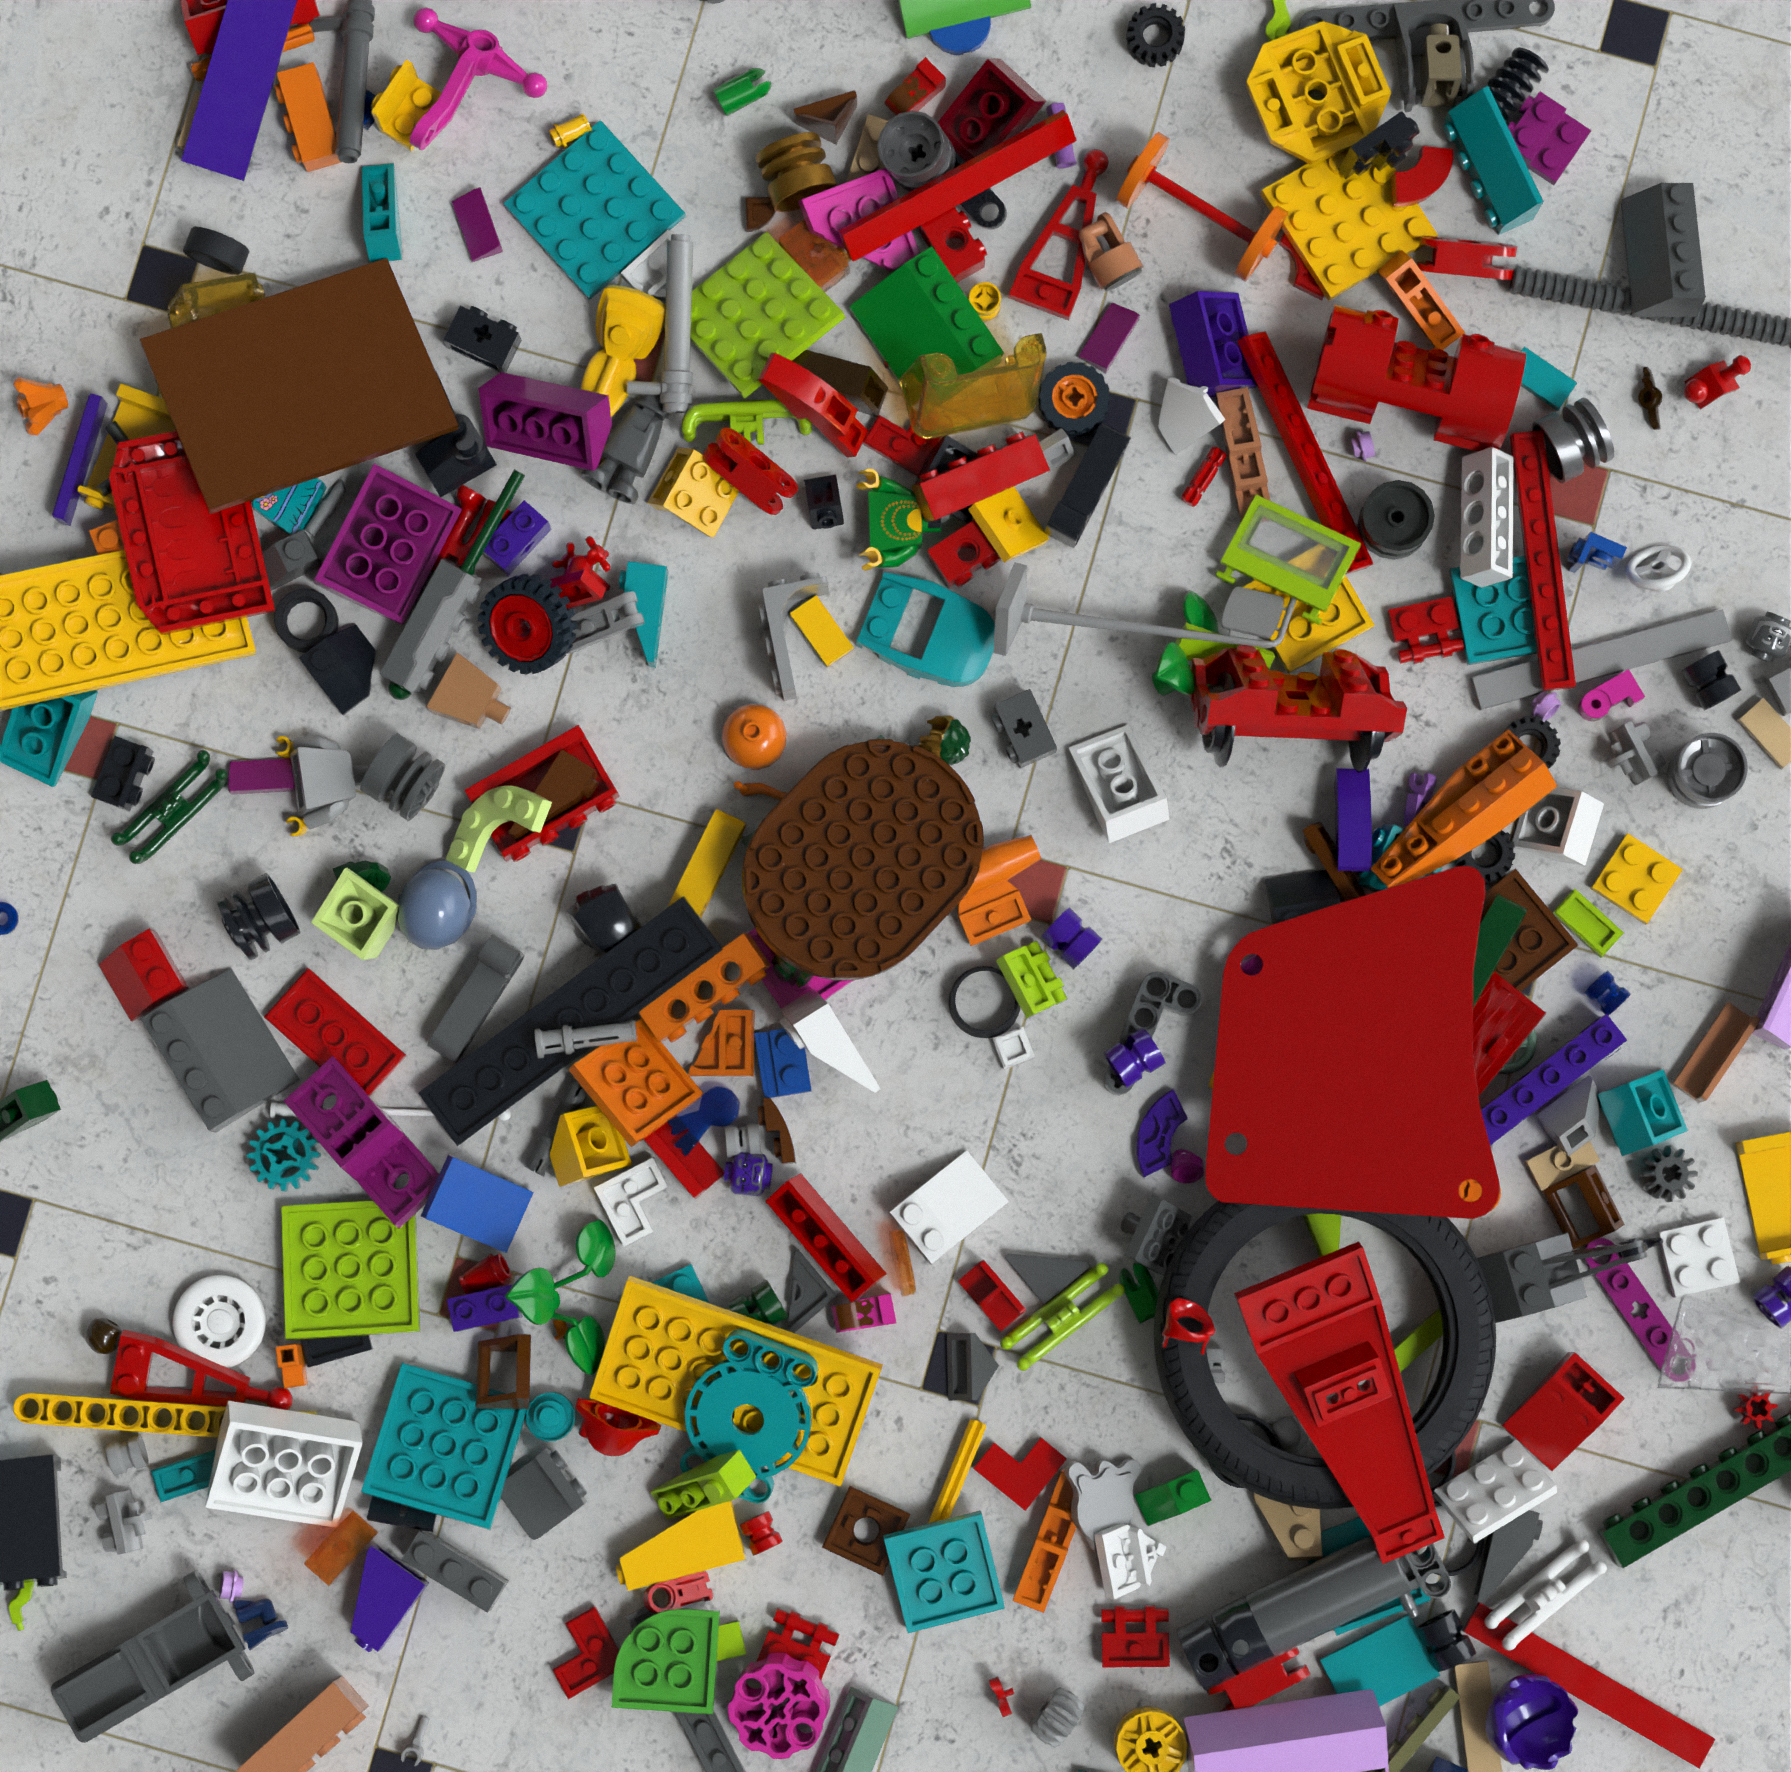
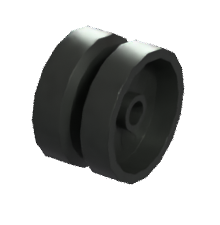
M1395 480L1378 486L1365 501L1358 518V530L1367 549L1381 558L1392 560L1408 557L1419 550L1433 528L1435 514L1432 501L1423 489L1412 482ZM1391 516L1393 517L1394 520L1400 519V520H1401V523H1395V522H1393Z

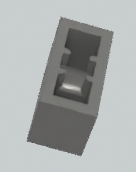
M1031 689L994 705L995 714L991 715V719L998 734L1004 731L1009 742L1004 747L1012 763L1017 761L1021 769L1056 753L1057 746ZM1020 722L1023 727H1030L1025 738L1021 733H1014L1017 730V724Z

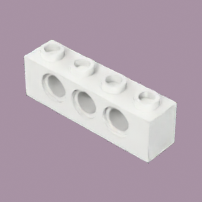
M1490 447L1462 457L1460 578L1481 588L1511 579L1513 574V456Z

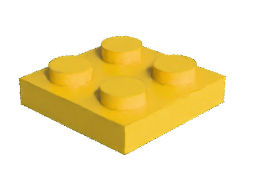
M1627 833L1590 889L1646 925L1683 869Z

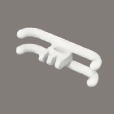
M1579 1540L1568 1547L1488 1614L1484 1623L1489 1629H1494L1524 1602L1533 1611L1529 1617L1505 1636L1502 1640L1504 1649L1508 1651L1513 1650L1521 1640L1594 1579L1606 1572V1564L1603 1561H1597L1577 1575L1566 1586L1558 1578L1551 1580L1575 1559L1589 1550V1543L1586 1540Z

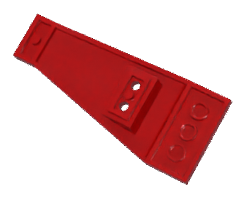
M1358 1241L1234 1293L1254 1351L1368 1528L1381 1563L1385 1564L1444 1539L1445 1536L1434 1505L1384 1309L1361 1243ZM1366 1380L1363 1384L1358 1385L1359 1382ZM1334 1393L1332 1397L1326 1398L1328 1395Z

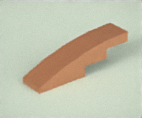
M1248 387L1216 393L1218 410L1226 419L1221 423L1240 522L1243 520L1256 494L1270 500L1267 487L1268 479L1261 453L1262 445ZM1263 518L1261 522H1266L1270 520Z

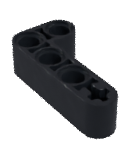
M1101 423L1063 498L1057 503L1046 525L1045 534L1075 548L1131 440L1130 436Z

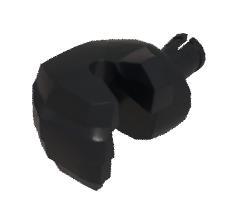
M617 884L601 885L576 896V903L567 911L572 921L582 932L580 935L581 941L600 954L613 949L642 927L637 917L632 915Z

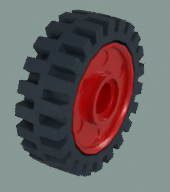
M528 574L516 575L494 587L484 597L485 600L481 602L479 609L483 611L478 614V621L483 622V624L478 627L479 634H486L487 636L481 641L484 647L491 645L492 649L488 652L493 658L499 655L500 658L497 663L502 667L509 664L508 670L512 672L520 670V674L527 675L531 672L536 674L544 671L562 660L573 647L571 643L575 641L576 633L572 631L577 628V621L570 618L575 615L574 608H566V605L570 602L567 596L560 598L559 594L562 592V589L558 585L551 588L552 581L545 578L540 581V576L535 574L531 576Z

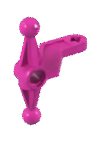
M427 7L416 11L413 17L415 28L423 33L434 32L458 55L459 61L438 101L416 124L409 141L414 147L421 151L424 150L449 124L475 75L484 76L490 73L521 84L524 93L528 97L540 98L545 94L547 90L546 78L539 73H526L502 50L503 48L499 45L497 37L486 30L470 32L438 20L437 13Z

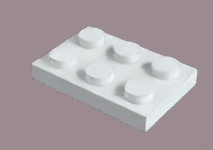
M1516 1440L1434 1490L1438 1502L1469 1539L1476 1543L1556 1494L1557 1486Z

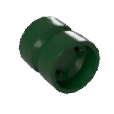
M767 1280L751 1288V1295L741 1294L727 1303L730 1311L772 1326L788 1318L785 1309ZM756 1308L759 1309V1312L753 1313Z

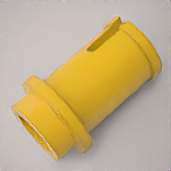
M581 113L579 116L561 125L553 124V128L548 131L556 148L560 146L566 148L568 142L581 137L592 129L586 116Z

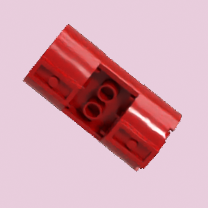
M1334 304L1333 313L1330 315L1320 351L1316 376L1313 379L1307 409L1370 424L1378 402L1438 416L1434 441L1478 452L1490 447L1498 450L1501 448L1518 398L1525 368L1526 352L1494 345L1495 342L1489 341L1487 337L1480 334H1472L1470 336L1463 334L1453 357L1441 349L1425 350L1417 348L1414 343L1409 341L1394 342L1399 318L1393 317L1387 311L1375 310L1373 312L1367 310V312Z

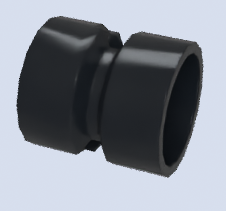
M1719 650L1703 657L1681 671L1689 686L1697 688L1695 696L1704 711L1742 690L1734 675L1726 673L1728 665Z
M1455 1609L1443 1612L1416 1628L1423 1644L1432 1648L1429 1656L1438 1672L1455 1667L1477 1653L1469 1636L1461 1634L1464 1626Z

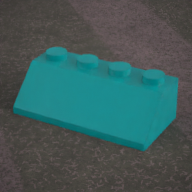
M1486 86L1448 111L1444 120L1443 130L1448 141H1454L1458 149L1456 155L1460 167L1464 171L1468 170L1472 179L1470 182L1472 192L1477 199L1481 198L1486 208L1484 216L1488 225L1491 228L1495 227L1498 235L1534 220L1544 201L1489 86Z

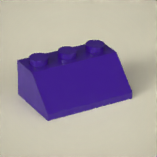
M1196 291L1169 304L1172 316L1171 321L1175 329L1187 385L1198 388L1202 386L1208 387V392L1206 393L1209 397H1216V393L1245 387H1248V389L1258 387L1237 342L1242 337L1249 335L1239 293Z

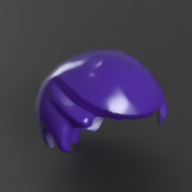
M1537 1674L1519 1675L1507 1681L1494 1695L1486 1714V1735L1494 1751L1510 1764H1520L1525 1770L1531 1768L1552 1770L1558 1764L1559 1758L1572 1752L1571 1740L1576 1732L1573 1720L1578 1715V1708L1568 1697L1567 1691L1559 1684L1550 1681L1547 1676Z

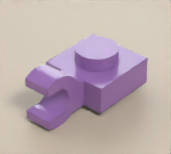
M1411 773L1409 786L1414 794H1408L1404 826L1407 827L1432 799L1437 783L1435 775L1425 773L1422 783V775Z

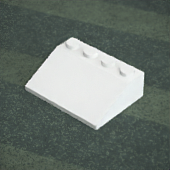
M814 989L780 1009L784 1018L779 1021L799 1049L806 1047L812 1055L876 1093L881 1090L831 1007Z
M228 1401L219 1431L205 1507L337 1528L363 1443L359 1422Z

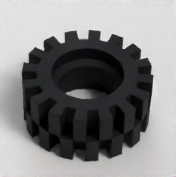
M1156 3L1150 4L1148 9L1146 6L1140 8V12H1135L1132 15V20L1129 21L1126 35L1128 50L1131 49V56L1134 59L1137 57L1140 59L1139 63L1142 65L1145 62H1149L1150 67H1155L1156 63H1160L1161 67L1166 66L1167 61L1173 62L1176 59V55H1179L1185 39V26L1182 25L1183 19L1181 16H1176L1177 11L1173 8L1171 11L1166 10L1167 5L1162 4L1161 8H1156ZM1150 25H1160L1167 31L1168 39L1161 46H1151L1143 37L1144 30Z
M1524 716L1522 719L1518 718L1513 721L1505 731L1509 729L1518 738L1523 735L1537 737L1542 747L1538 757L1546 764L1548 769L1553 766L1560 754L1559 745L1561 742L1560 738L1557 739V730L1549 726L1551 723L1547 720L1543 722L1540 720L1541 717L1537 716L1534 718Z
M1501 830L1486 840L1496 849V859L1492 864L1483 866L1476 863L1472 857L1471 850L1455 859V867H1474L1479 870L1485 880V884L1500 879L1510 870L1513 865L1512 861L1515 859L1516 853H1513L1515 845L1509 839L1511 837L1510 834Z

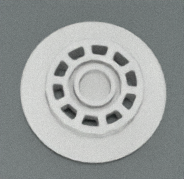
M226 1275L209 1276L193 1283L179 1298L173 1315V1331L179 1347L227 1368L242 1363L256 1351L262 1341L266 1326L265 1310L257 1293L242 1280ZM220 1296H227V1302H221ZM213 1298L214 1303L208 1306L206 1300ZM234 1301L240 1306L238 1310L233 1306ZM199 1308H203L204 1311L202 1315L197 1316L196 1314ZM242 1313H244L245 1322L241 1321ZM196 1321H199L201 1329L198 1331L196 1330ZM240 1328H243L244 1330L241 1336H239L238 1332ZM203 1334L208 1338L206 1343L200 1338ZM233 1338L234 1343L228 1346L227 1341ZM215 1341L220 1342V1348L213 1347V1343Z

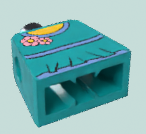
M315 478L256 498L252 503V507L258 514L291 536L306 527L327 487L322 480Z

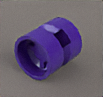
M1069 907L1043 933L1040 939L1053 951L1059 949L1061 951L1060 958L1074 970L1103 939L1090 926L1082 927V919Z
M1143 1027L1128 1036L1125 1045L1117 1043L1103 1052L1110 1067L1125 1088L1142 1079V1072L1151 1073L1166 1063L1157 1045Z
M1786 1266L1773 1277L1774 1284L1772 1286L1765 1284L1752 1296V1300L1759 1310L1779 1329L1784 1328L1791 1321V1267ZM1780 1294L1787 1304L1784 1305L1776 1295Z

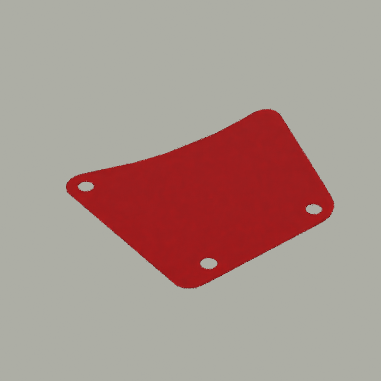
M1457 866L1264 927L1249 933L1237 943L1227 957L1223 972L1206 1157V1185L1215 1199L1224 1203L1475 1219L1486 1215L1492 1210L1498 1201L1500 1183L1480 1109L1473 1061V971L1485 899V880L1479 870L1470 866ZM1248 954H1256L1263 961L1262 970L1256 975H1247L1241 969V961ZM1232 1133H1240L1247 1139V1148L1239 1155L1230 1154L1225 1148L1226 1138ZM1466 1180H1475L1482 1188L1481 1196L1474 1202L1464 1201L1459 1195V1187Z

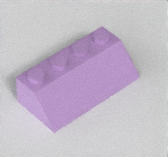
M1791 941L1756 1015L1761 1020L1752 1032L1753 1035L1784 1050L1791 1048Z

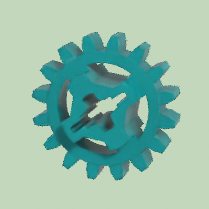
M281 1119L280 1127H277L270 1121L268 1122V1132L260 1129L256 1131L260 1140H250L249 1144L256 1149L255 1152L247 1154V1158L255 1159L256 1163L249 1169L252 1172L260 1171V1175L257 1178L258 1182L262 1183L268 1179V1188L272 1190L280 1183L281 1191L287 1192L290 1183L295 1189L301 1188L300 1179L309 1182L312 1180L308 1171L310 1169H319L313 1163V1158L321 1157V1153L313 1151L312 1147L316 1146L319 1142L317 1139H308L311 1132L307 1128L300 1132L299 1122L295 1121L290 1128L287 1120ZM285 1133L281 1141L274 1144L268 1143L272 1137ZM298 1139L304 1145L305 1157L301 1156L298 1150ZM288 1147L287 1153L291 1157L296 1158L297 1161L283 1160L282 1164H280L281 1158L271 1150L285 1151ZM263 1154L268 1156L271 1163L270 1172L264 1165ZM293 1167L301 1168L296 1174L283 1178L287 1170Z

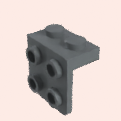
M549 1448L540 1452L533 1460L508 1477L501 1495V1499L527 1535L533 1540L543 1536L587 1503L584 1497L587 1491L576 1477L573 1480L564 1470L568 1465L557 1450L552 1453Z

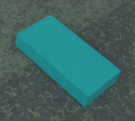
M1524 346L1521 351L1526 352V362L1521 387L1558 411L1577 385V382Z

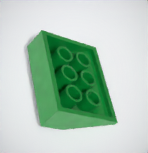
M932 246L904 263L849 306L850 311L920 413L996 367L1002 361L1003 350Z

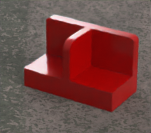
M984 1259L958 1280V1283L1000 1332L1026 1311L1025 1307Z

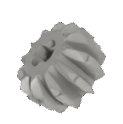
M1061 1687L1055 1689L1053 1693H1050L1033 1718L1031 1731L1045 1744H1049L1054 1748L1060 1746L1067 1736L1071 1734L1084 1711V1703L1069 1690L1066 1691Z

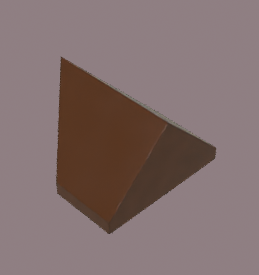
M854 90L794 108L796 125L810 132L817 133L821 138L837 145L857 108V94Z

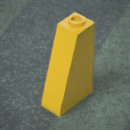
M732 1501L695 1511L619 1558L621 1564L616 1565V1572L620 1585L626 1584L627 1590L630 1591L745 1560L746 1554Z

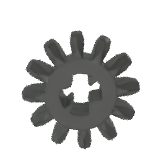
M1671 1145L1664 1147L1663 1154L1659 1149H1653L1651 1152L1654 1160L1644 1158L1642 1161L1650 1170L1640 1171L1639 1173L1640 1177L1650 1178V1181L1643 1185L1644 1190L1656 1187L1652 1197L1659 1199L1664 1193L1666 1202L1673 1201L1674 1193L1679 1199H1684L1686 1194L1683 1187L1688 1190L1695 1188V1185L1687 1180L1688 1177L1698 1176L1697 1171H1688L1687 1168L1695 1162L1694 1159L1689 1158L1682 1161L1685 1150L1682 1148L1678 1149L1673 1155ZM1672 1167L1674 1171L1671 1173H1675V1178L1665 1181L1663 1177L1666 1174H1662V1170Z

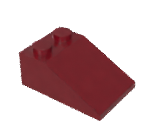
M988 58L937 123L952 143L954 150L967 162L1019 134L1046 103V100L1002 59Z

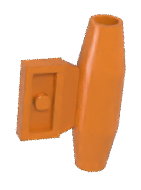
M1032 835L991 844L982 849L980 868L974 883L958 904V918L970 946L1032 921L1020 891L1008 881L1041 860L1039 850Z

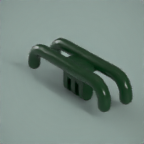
M200 750L193 764L121 832L112 834L111 842L116 846H121L136 837L155 817L165 825L145 846L138 851L130 853L129 860L131 863L141 864L151 858L225 786L229 778L228 772L220 768L216 770L213 780L193 800L188 802L181 794L208 766L211 759L208 751Z

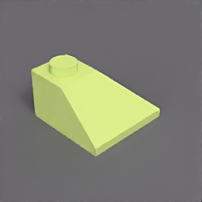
M345 868L311 923L360 959H374L379 956L394 932L399 905L353 871Z

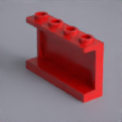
M579 725L465 789L472 803L485 792L499 786H516L534 793L561 750L596 770L598 776L596 781L599 783L589 799L584 797L579 805L545 824L540 833L534 831L519 841H515L509 834V830L515 823L514 821L502 823L492 832L491 836L506 862L510 859L513 862H517L531 853L529 849L536 844L541 843L542 846H545L559 837L558 832L569 826L571 830L587 822L586 816L598 810L599 813H603L617 804L615 799L619 798L620 795Z

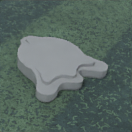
M1100 1459L1096 1462L1095 1470L1092 1474L1081 1463L1074 1461L1068 1463L1064 1469L1065 1476L1073 1489L1071 1512L1074 1525L1079 1526L1093 1551L1097 1552L1094 1538L1095 1533L1121 1523L1129 1525L1134 1508L1133 1485L1140 1473V1464L1135 1460L1126 1459L1115 1467L1109 1461Z

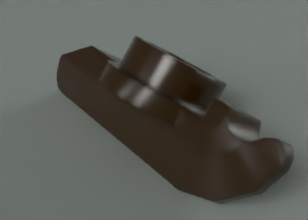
M1644 367L1642 382L1645 388L1639 392L1638 400L1641 406L1648 410V418L1652 428L1659 430L1661 425L1658 407L1662 402V393L1655 385L1651 370L1648 367Z

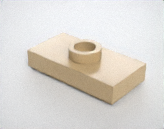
M1588 1141L1570 1156L1556 1145L1525 1161V1164L1539 1191H1542L1599 1162L1600 1159L1591 1142Z

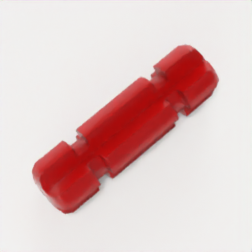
M1215 446L1210 449L1206 456L1207 460H1203L1190 481L1191 486H1187L1181 496L1183 502L1192 507L1198 504L1202 496L1201 493L1206 491L1218 472L1217 467H1221L1227 457L1223 450Z

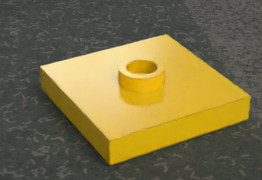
M1014 486L976 502L968 509L1004 563L1032 551L1050 540Z

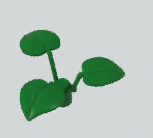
M1188 590L1183 599V613L1187 623L1218 633L1217 619L1211 607L1197 593ZM1174 642L1164 647L1157 669L1152 674L1154 687L1162 696H1166L1176 690L1184 695H1191L1195 692L1194 674L1190 669L1187 657L1182 648Z
M600 1219L584 1225L577 1235L576 1253L580 1262L586 1265L583 1270L554 1283L552 1275L546 1269L533 1268L523 1274L505 1295V1298L512 1302L524 1317L533 1324L543 1325L550 1319L570 1323L572 1327L565 1333L566 1349L573 1362L587 1375H593L600 1364L605 1344L603 1330L593 1317L584 1316L578 1322L574 1317L556 1313L555 1310L560 1305V1296L555 1289L584 1277L591 1271L596 1277L601 1278L605 1277L612 1270L616 1256L615 1243L609 1228Z

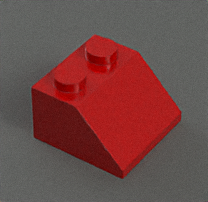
M150 928L121 944L99 964L131 1022L189 989L158 933Z

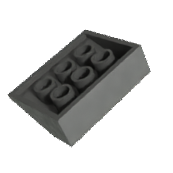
M232 969L169 1000L140 1018L207 1129L211 1132L216 1133L300 1081Z

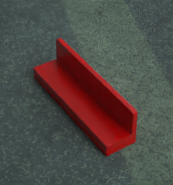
M677 1115L644 1138L652 1150L695 1199L724 1175V1170Z

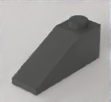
M1528 1510L1487 1536L1472 1600L1484 1604L1532 1547L1533 1540H1539L1543 1521L1538 1520L1540 1513Z

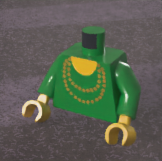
M874 469L860 470L858 473L866 476L867 483H857V488L860 490L871 488L873 490L868 491L870 548L859 553V556H867L870 563H866L861 567L864 571L874 567H899L914 557L917 551L922 548V533L941 532V518L925 522L912 490L892 479L879 476Z

